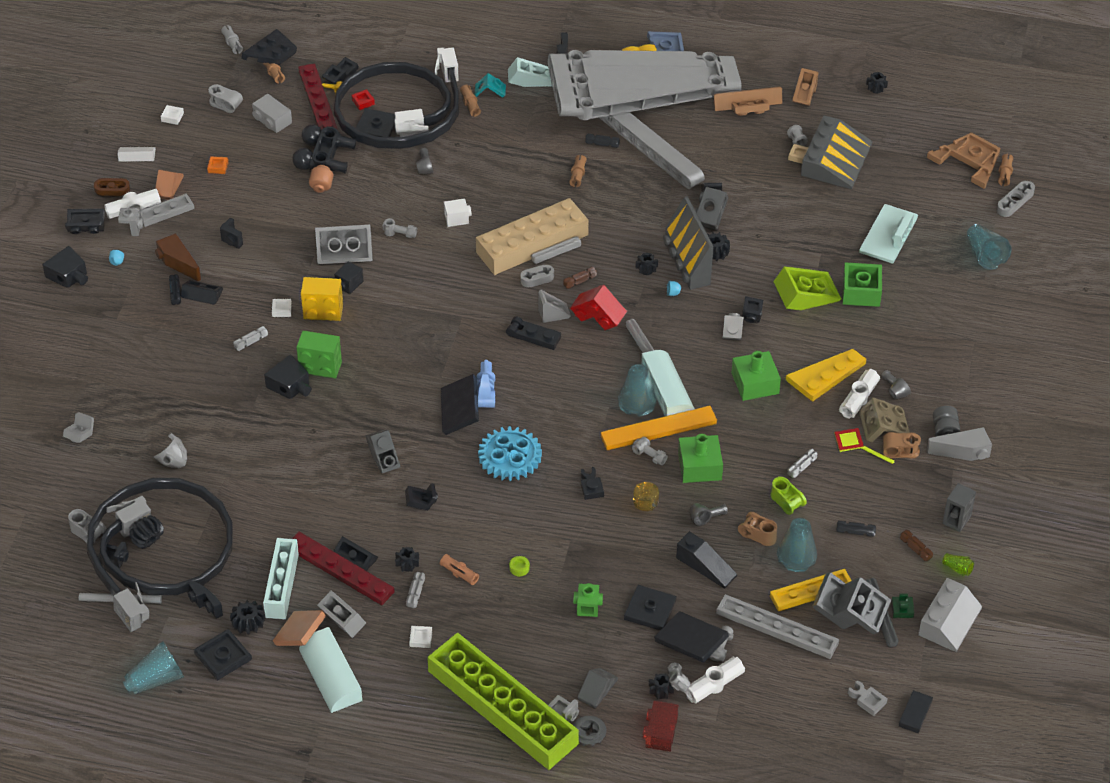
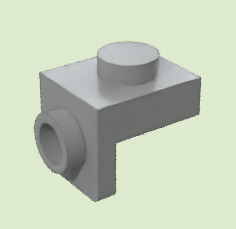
M120 208L119 223H129L131 236H139L140 229H143V218H140L139 209Z
M729 313V316L725 315L723 339H742L743 317H740V314Z
M80 412L76 413L74 424L64 429L63 437L76 443L87 439L92 435L94 418Z
M557 695L548 705L568 722L574 721L579 714L578 701L575 699L570 703Z

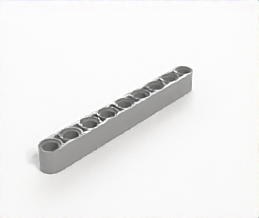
M630 112L599 117L685 188L691 189L704 181V174L699 167Z

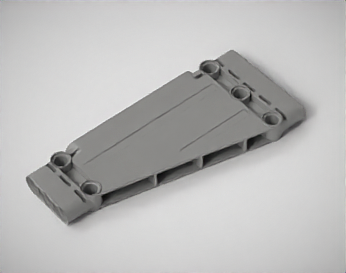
M571 50L568 54L549 53L548 68L559 116H577L581 120H589L714 98L716 93L741 91V80L734 56H716L712 52L697 55L691 51L589 50L584 54L578 50Z

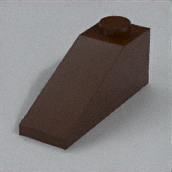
M176 233L156 241L157 249H155V253L159 260L162 259L166 266L196 281L201 280L199 266Z

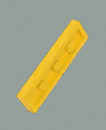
M845 569L832 572V574L845 583L852 581ZM825 575L770 591V598L777 611L814 601Z

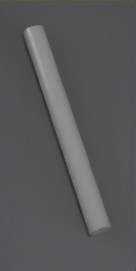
M79 593V601L114 602L112 594ZM142 595L143 603L161 604L162 596Z

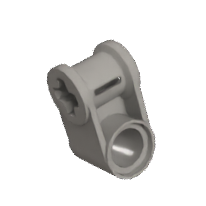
M215 84L208 89L211 95L210 105L228 113H233L243 101V97L239 92Z
M81 509L72 510L68 516L70 530L87 543L88 524L92 516ZM101 521L94 532V543L107 529Z

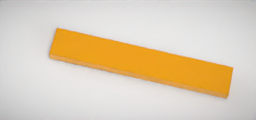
M706 406L601 432V438L606 450L632 445L637 439L642 437L652 440L717 424V419L711 406Z

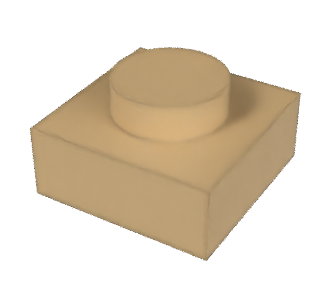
M794 144L789 153L788 160L802 164L808 147Z

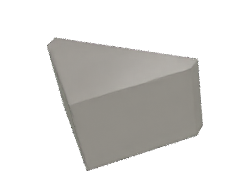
M543 290L538 292V310L543 323L571 317L566 302Z

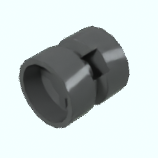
M941 406L935 409L933 412V422L936 437L961 432L956 408Z

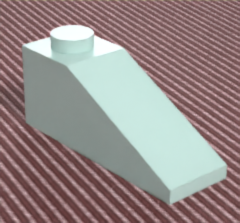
M517 57L508 68V83L522 87L552 86L548 66Z

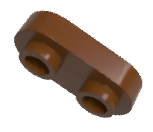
M100 178L94 182V190L96 194L101 196H124L130 192V184L128 180L123 178Z

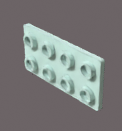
M884 204L859 252L894 263L918 218V214Z

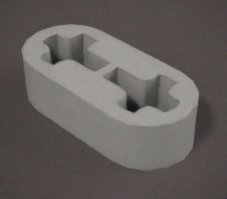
M541 265L526 269L520 274V282L522 286L528 288L549 283L554 279V268L550 265Z

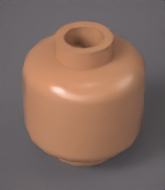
M318 165L311 170L309 185L315 192L322 193L331 188L334 174L328 166Z

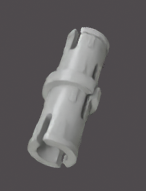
M227 25L228 29L224 26L221 32L226 38L227 45L231 47L234 54H237V51L240 54L243 51V47L239 42L238 35L233 32L231 26Z

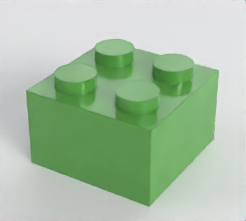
M845 263L843 273V305L880 307L882 265Z
M302 331L297 345L298 362L308 371V374L329 378L337 377L342 363L340 336Z

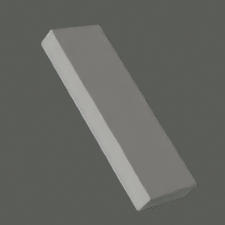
M186 193L139 210L140 218H143V225L146 227L193 210L194 204Z

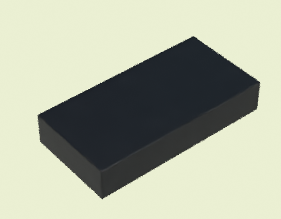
M913 690L900 719L899 727L919 734L932 704L933 697Z

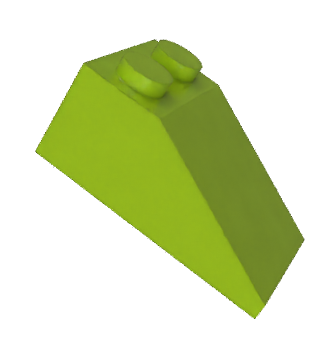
M784 266L773 281L786 309L805 310L841 300L828 272Z

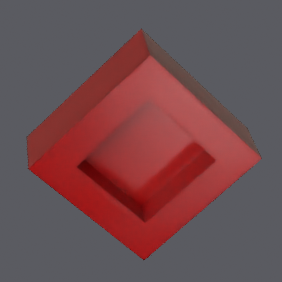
M367 89L351 95L352 101L359 110L375 105V99Z

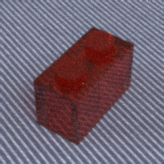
M653 701L652 709L648 708L646 721H649V725L644 726L642 738L646 739V748L671 752L678 720V704Z

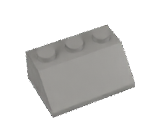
M370 224L315 228L318 264L373 261Z
M946 578L921 620L919 636L957 652L980 613L982 606L965 585Z

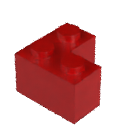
M604 284L579 294L570 307L581 322L594 317L604 330L618 326L627 312Z

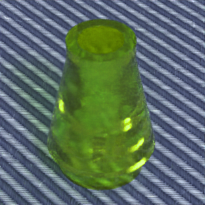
M946 553L942 560L943 565L948 566L962 576H969L974 568V561L970 557Z

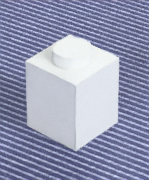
M465 199L444 202V215L447 226L469 224V216H472L471 207L470 205L467 206Z

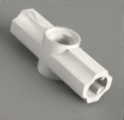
M157 189L140 194L128 192L121 200L105 204L104 207L108 219L119 216L120 208H138L142 210L143 208L161 203Z
M865 370L859 380L853 383L850 393L839 408V412L842 413L843 417L848 419L854 418L860 408L867 403L868 396L880 380V376L875 370Z
M733 656L719 666L709 667L706 674L691 683L684 692L691 703L694 702L696 704L711 693L721 692L725 684L745 672V667L738 657Z

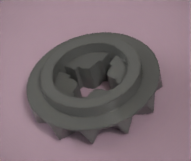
M583 716L573 724L579 730V742L584 746L586 744L594 746L596 743H601L602 739L606 737V726L598 717ZM592 726L593 733L586 736V731Z

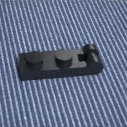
M518 316L513 317L511 325L506 329V334L510 337L552 350L556 348L561 339V332L523 321Z

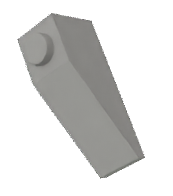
M984 427L929 438L926 451L928 454L969 461L982 460L990 457L992 443Z

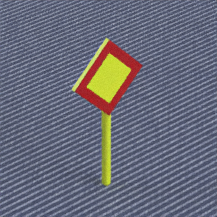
M859 428L834 432L840 452L861 448L891 464L894 463V460L864 446Z

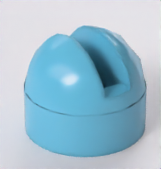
M119 250L110 251V263L114 266L122 264L124 253Z
M668 281L667 295H678L681 290L680 284L675 281Z

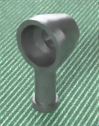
M421 148L419 153L422 159L416 162L419 174L434 173L427 148Z
M888 370L882 373V378L892 384L889 392L894 399L906 397L911 393L908 384L902 378L896 379Z
M696 503L690 508L691 518L698 526L709 522L712 516L724 515L728 512L725 504L708 509L706 506Z

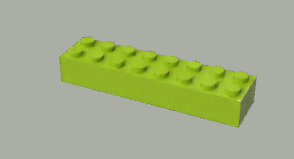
M458 632L428 656L429 673L547 770H550L579 744V730Z

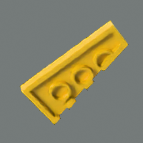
M850 349L786 375V381L813 402L864 366L867 359L856 350Z

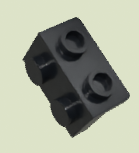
M67 209V223H65V227L72 234H80L81 232L97 234L99 231H104L105 210Z

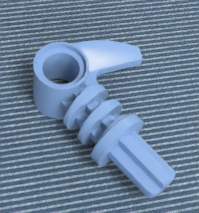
M484 360V362H481L480 372L476 376L478 408H495V374L492 372V363Z

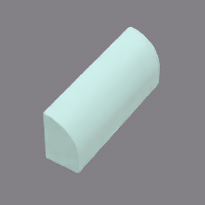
M663 350L642 353L641 366L664 415L669 416L694 410L695 408L669 354Z
M327 627L314 632L306 645L300 646L299 651L330 712L333 713L361 702V687L330 628Z

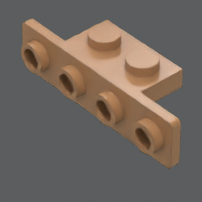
M780 86L714 94L715 111L733 110L735 114L740 116L747 115L749 112L761 114L764 111L770 110L769 105L782 104V88Z

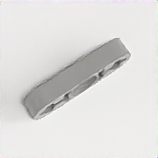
M1030 181L1020 182L998 202L997 213L1003 217L1011 216L1034 195L1035 185ZM1012 197H1018L1020 200H1013Z

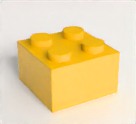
M304 277L301 290L303 319L341 321L343 309L341 279Z

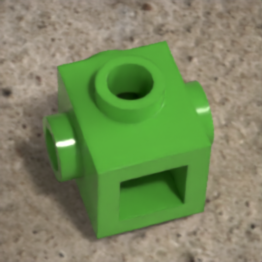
M590 583L579 584L578 592H574L577 616L598 617V605H603V593H599V585Z

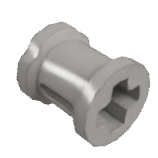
M793 125L788 129L787 135L789 138H792L793 145L805 146L808 140L803 135L801 126Z

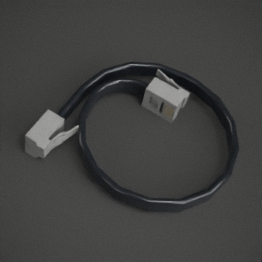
M150 478L118 490L99 505L88 524L87 554L97 576L113 595L114 611L130 632L140 628L141 623L149 619V609L143 603L140 592L148 595H179L189 591L188 582L194 581L204 586L222 571L232 552L233 522L220 499L204 486L181 478ZM153 489H178L201 497L218 511L226 527V545L218 561L200 576L176 584L148 583L128 576L110 561L106 552L107 545L118 532L124 538L129 536L133 525L142 520L143 517L151 515V509L146 504L143 496L131 501L122 502L121 504L119 503L131 496ZM117 511L115 512L116 521L106 529L100 540V559L103 563V568L93 548L94 532L104 514ZM109 574H111L123 586L136 590L138 601L128 588L121 591L119 587L116 585V583L109 576Z

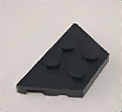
M276 29L244 51L241 59L247 60L248 57L258 58L257 62L280 65L296 53L297 46Z

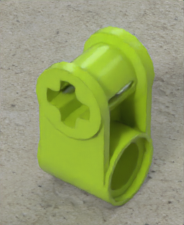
M776 477L773 480L771 498L786 514L791 515L795 509L807 504L804 494L792 485L787 478Z

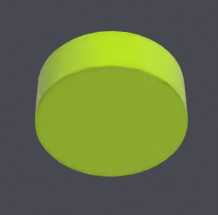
M516 556L510 560L509 570L513 575L524 576L529 572L530 563L527 558Z

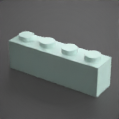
M277 538L263 602L266 618L286 619L299 556L297 539Z

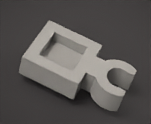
M860 681L855 682L857 691L851 687L848 689V695L851 698L858 699L857 705L873 716L887 704L888 698L872 687L866 690Z

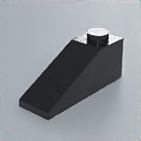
M689 531L677 543L676 559L724 589L737 577V573L705 540Z

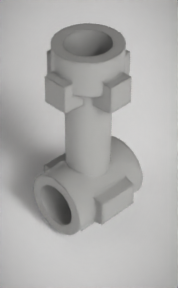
M391 218L386 219L382 225L387 236H393L397 232L406 234V237L415 238L417 234V227H414V225H408V227L395 225V221Z
M642 437L633 443L632 450L635 454L641 455L644 452L653 458L655 464L663 465L667 461L668 456L666 452L662 450L656 451L651 448L648 438Z
M729 626L721 628L728 631L729 637L710 656L711 660L717 662L725 660L727 650L724 647L727 640L732 641L734 636L733 629Z
M671 663L667 667L668 676L670 677L669 682L676 690L684 692L689 688L690 681L681 672L682 666L679 663Z

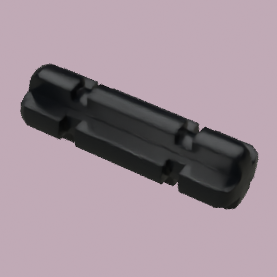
M588 133L585 142L587 144L595 143V145L607 147L611 145V147L618 148L620 138H610V136L597 134L594 136V134Z
M171 274L169 276L171 304L179 305L181 303L179 275Z
M839 520L836 530L841 533L848 531L849 534L864 535L865 533L867 534L866 536L873 537L876 533V525L868 524V526H865V523H846V521Z

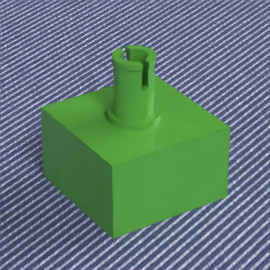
M754 351L751 355L733 358L732 376L743 401L779 394L781 378L769 351Z
M698 434L696 437L679 438L678 456L683 483L722 480L723 461L718 435L706 436L705 434Z

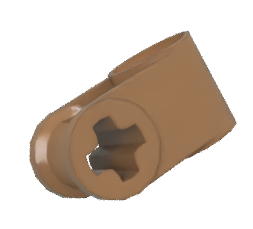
M887 433L883 436L884 456L888 458H916L920 454L918 446L921 443V438L916 433Z
M749 512L744 523L738 526V531L743 537L752 539L764 546H772L777 541V524L773 520L764 518L755 512Z

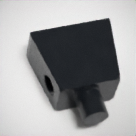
M69 245L42 264L45 277L66 288L71 287L76 282L84 285L88 281L84 260Z
M291 354L264 374L266 388L288 399H292L298 393L306 397L312 390L309 386L308 371Z

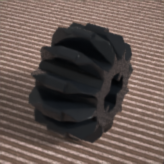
M713 231L711 234L707 233L713 245V259L716 261L718 259L724 260L730 252V240L727 239L726 235L721 236L720 232L718 234H715Z
M149 515L133 525L129 532V537L134 545L145 549L160 539V536L164 533V527L159 519Z
M248 600L245 603L238 602V606H234L232 613H230V621L234 630L238 629L240 634L245 631L248 636L250 631L257 633L258 628H263L266 619L262 605H258L256 601L249 603Z

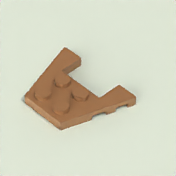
M969 133L954 140L948 146L942 145L939 147V150L929 151L927 158L940 165L949 156L955 157L959 161L978 170L971 177V182L985 189L1001 148L973 133Z

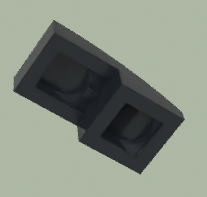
M567 32L561 33V44L557 45L556 54H568Z
M344 57L337 66L332 64L322 75V78L332 84H336L339 81L343 82L345 78L355 73L359 66L354 61Z

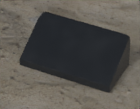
M188 280L182 284L181 297L214 305L217 303L223 287Z
M343 536L333 551L365 571L378 559V556Z

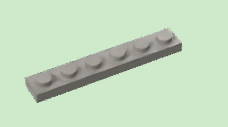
M726 594L717 608L716 614L829 659H831L839 644V639Z

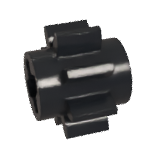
M874 72L873 74L871 73L870 78H867L866 85H868V90L877 94L883 92L884 88H887L888 81L882 73Z
M643 253L641 256L638 255L635 268L639 269L640 274L650 275L656 272L658 260L654 259V254Z
M402 547L400 552L395 553V566H400L402 572H412L415 566L419 567V552L415 553L413 547Z
M666 673L655 674L654 680L649 679V694H654L657 700L668 699L669 693L674 694V687L669 682V677Z

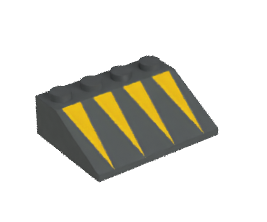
M824 115L802 160L801 176L852 189L873 141L842 120Z
M687 196L683 198L668 222L665 235H663V241L669 247L671 258H674L676 261L677 270L682 273L683 282L687 283L689 289L692 290L711 285L713 245Z

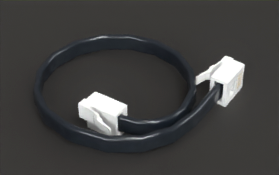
M437 48L435 73L425 67L408 62H382L363 67L345 78L335 93L334 116L342 131L351 138H356V141L379 149H403L432 142L449 131L459 116V90L456 82L459 81L458 63L454 48ZM440 63L445 83L450 82L454 97V107L450 113L449 111L451 109V93L449 92L443 79L437 76V70H439ZM385 73L409 74L423 78L437 87L445 99L443 106L432 114L423 116L422 109L395 112V130L400 137H378L361 132L346 122L340 111L341 100L351 87L366 78ZM447 116L445 121L428 131V126L437 124Z

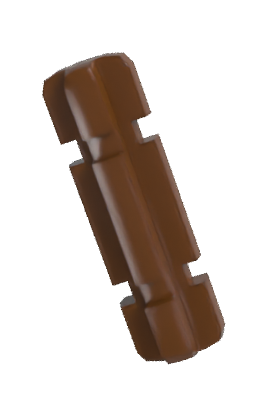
M590 267L586 269L587 271L583 270L572 275V278L569 276L563 280V285L566 289L574 287V284L576 286L589 280L588 278L592 279L597 276L596 269Z
M906 529L900 534V539L904 543H908L907 545L915 553L921 554L920 557L924 561H929L933 557V552L929 548H925L926 545L916 536H912L913 534Z

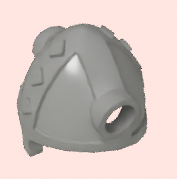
M171 433L168 436L172 439L171 444L164 451L153 457L164 466L181 468L186 465L187 450L182 440Z

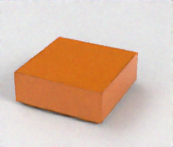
M210 156L207 168L208 173L225 174L228 158Z

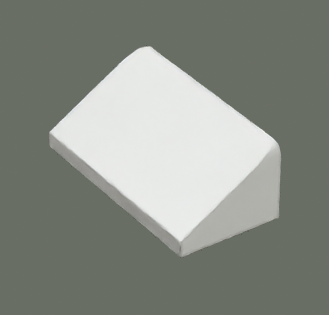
M120 147L118 159L119 161H154L156 148Z

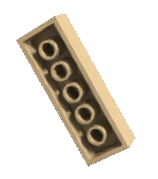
M568 198L476 237V253L491 272L496 275L531 260L533 253L576 236L579 239L588 236L589 220L575 203Z

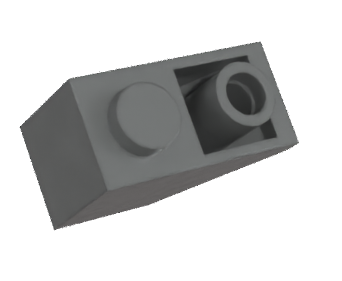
M383 429L365 435L371 455L382 474L400 468L389 430Z

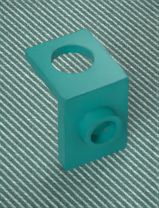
M489 73L475 84L474 95L476 97L486 88H489L501 97L505 96L506 84Z

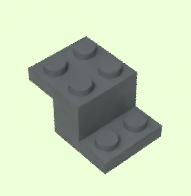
M829 572L823 579L812 607L843 630L858 623L874 635L879 632L891 599L861 577L845 583Z

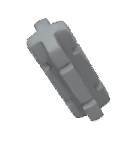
M261 326L256 329L257 331L254 330L242 336V339L239 338L233 342L234 347L237 351L244 349L245 345L248 347L259 341V338L266 337L268 335L267 329Z
M809 449L806 454L793 463L794 465L787 469L788 476L792 478L797 477L811 462L817 459L818 453L813 449Z
M423 572L414 573V580L411 583L409 595L406 599V606L408 608L417 607V600L420 597L422 585L425 581V574Z

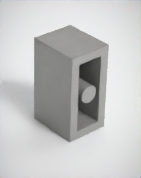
M266 94L252 103L254 118L265 124L268 129L277 133L292 123L291 110L271 95Z
M332 590L317 605L328 618L351 638L366 624L362 617Z

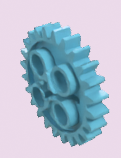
M511 426L508 427V431L501 427V432L493 430V435L488 433L487 439H482V444H479L478 450L479 463L482 464V469H487V474L494 473V478L500 475L501 480L508 477L509 481L512 480V477H516L519 480L520 475L526 478L527 472L533 474V468L538 469V463H541L542 457L541 444L538 443V438H533V433L526 435V429L519 432V427L513 431Z

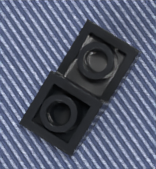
M194 581L188 582L189 591H187L190 601L192 603L195 602L199 608L205 606L207 612H212L216 619L222 617V604L218 598L199 583Z

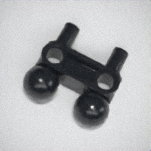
M315 124L307 125L302 130L301 137L305 144L315 146L313 153L307 148L296 150L292 157L295 167L300 170H307L309 168L312 170L318 165H325L331 171L346 174L348 162L333 159L339 147L354 150L356 138L342 136L334 127L328 126L321 129Z

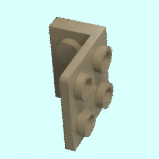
M872 398L859 411L867 441L874 442L884 431L889 433H910L904 410L900 406Z

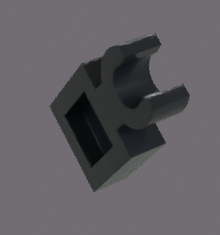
M591 467V474H586L585 470L581 469V488L584 499L604 497L601 478L596 477V469Z

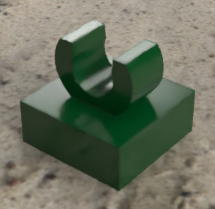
M899 594V597H892L893 618H914L913 597H908V594Z

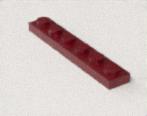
M315 63L298 66L317 126L321 129L330 126L338 130Z
M300 531L292 538L297 539L299 557L381 606L394 594V587Z

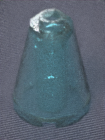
M975 224L968 229V240L978 263L983 268L988 270L997 269L999 264L1007 262L1011 255L1012 247L1006 238L979 224Z
M635 364L630 367L618 397L619 406L626 414L647 415L654 410L657 398L649 371L642 364Z
M796 518L791 522L777 549L778 561L782 562L788 570L795 572L806 571L817 560V549L811 524L804 518Z
M162 641L124 676L126 680L123 681V684L129 693L133 691L134 694L182 679L184 675L172 654L168 651L166 644Z

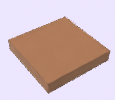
M322 610L294 611L273 639V642L276 646H305L324 620L325 613Z

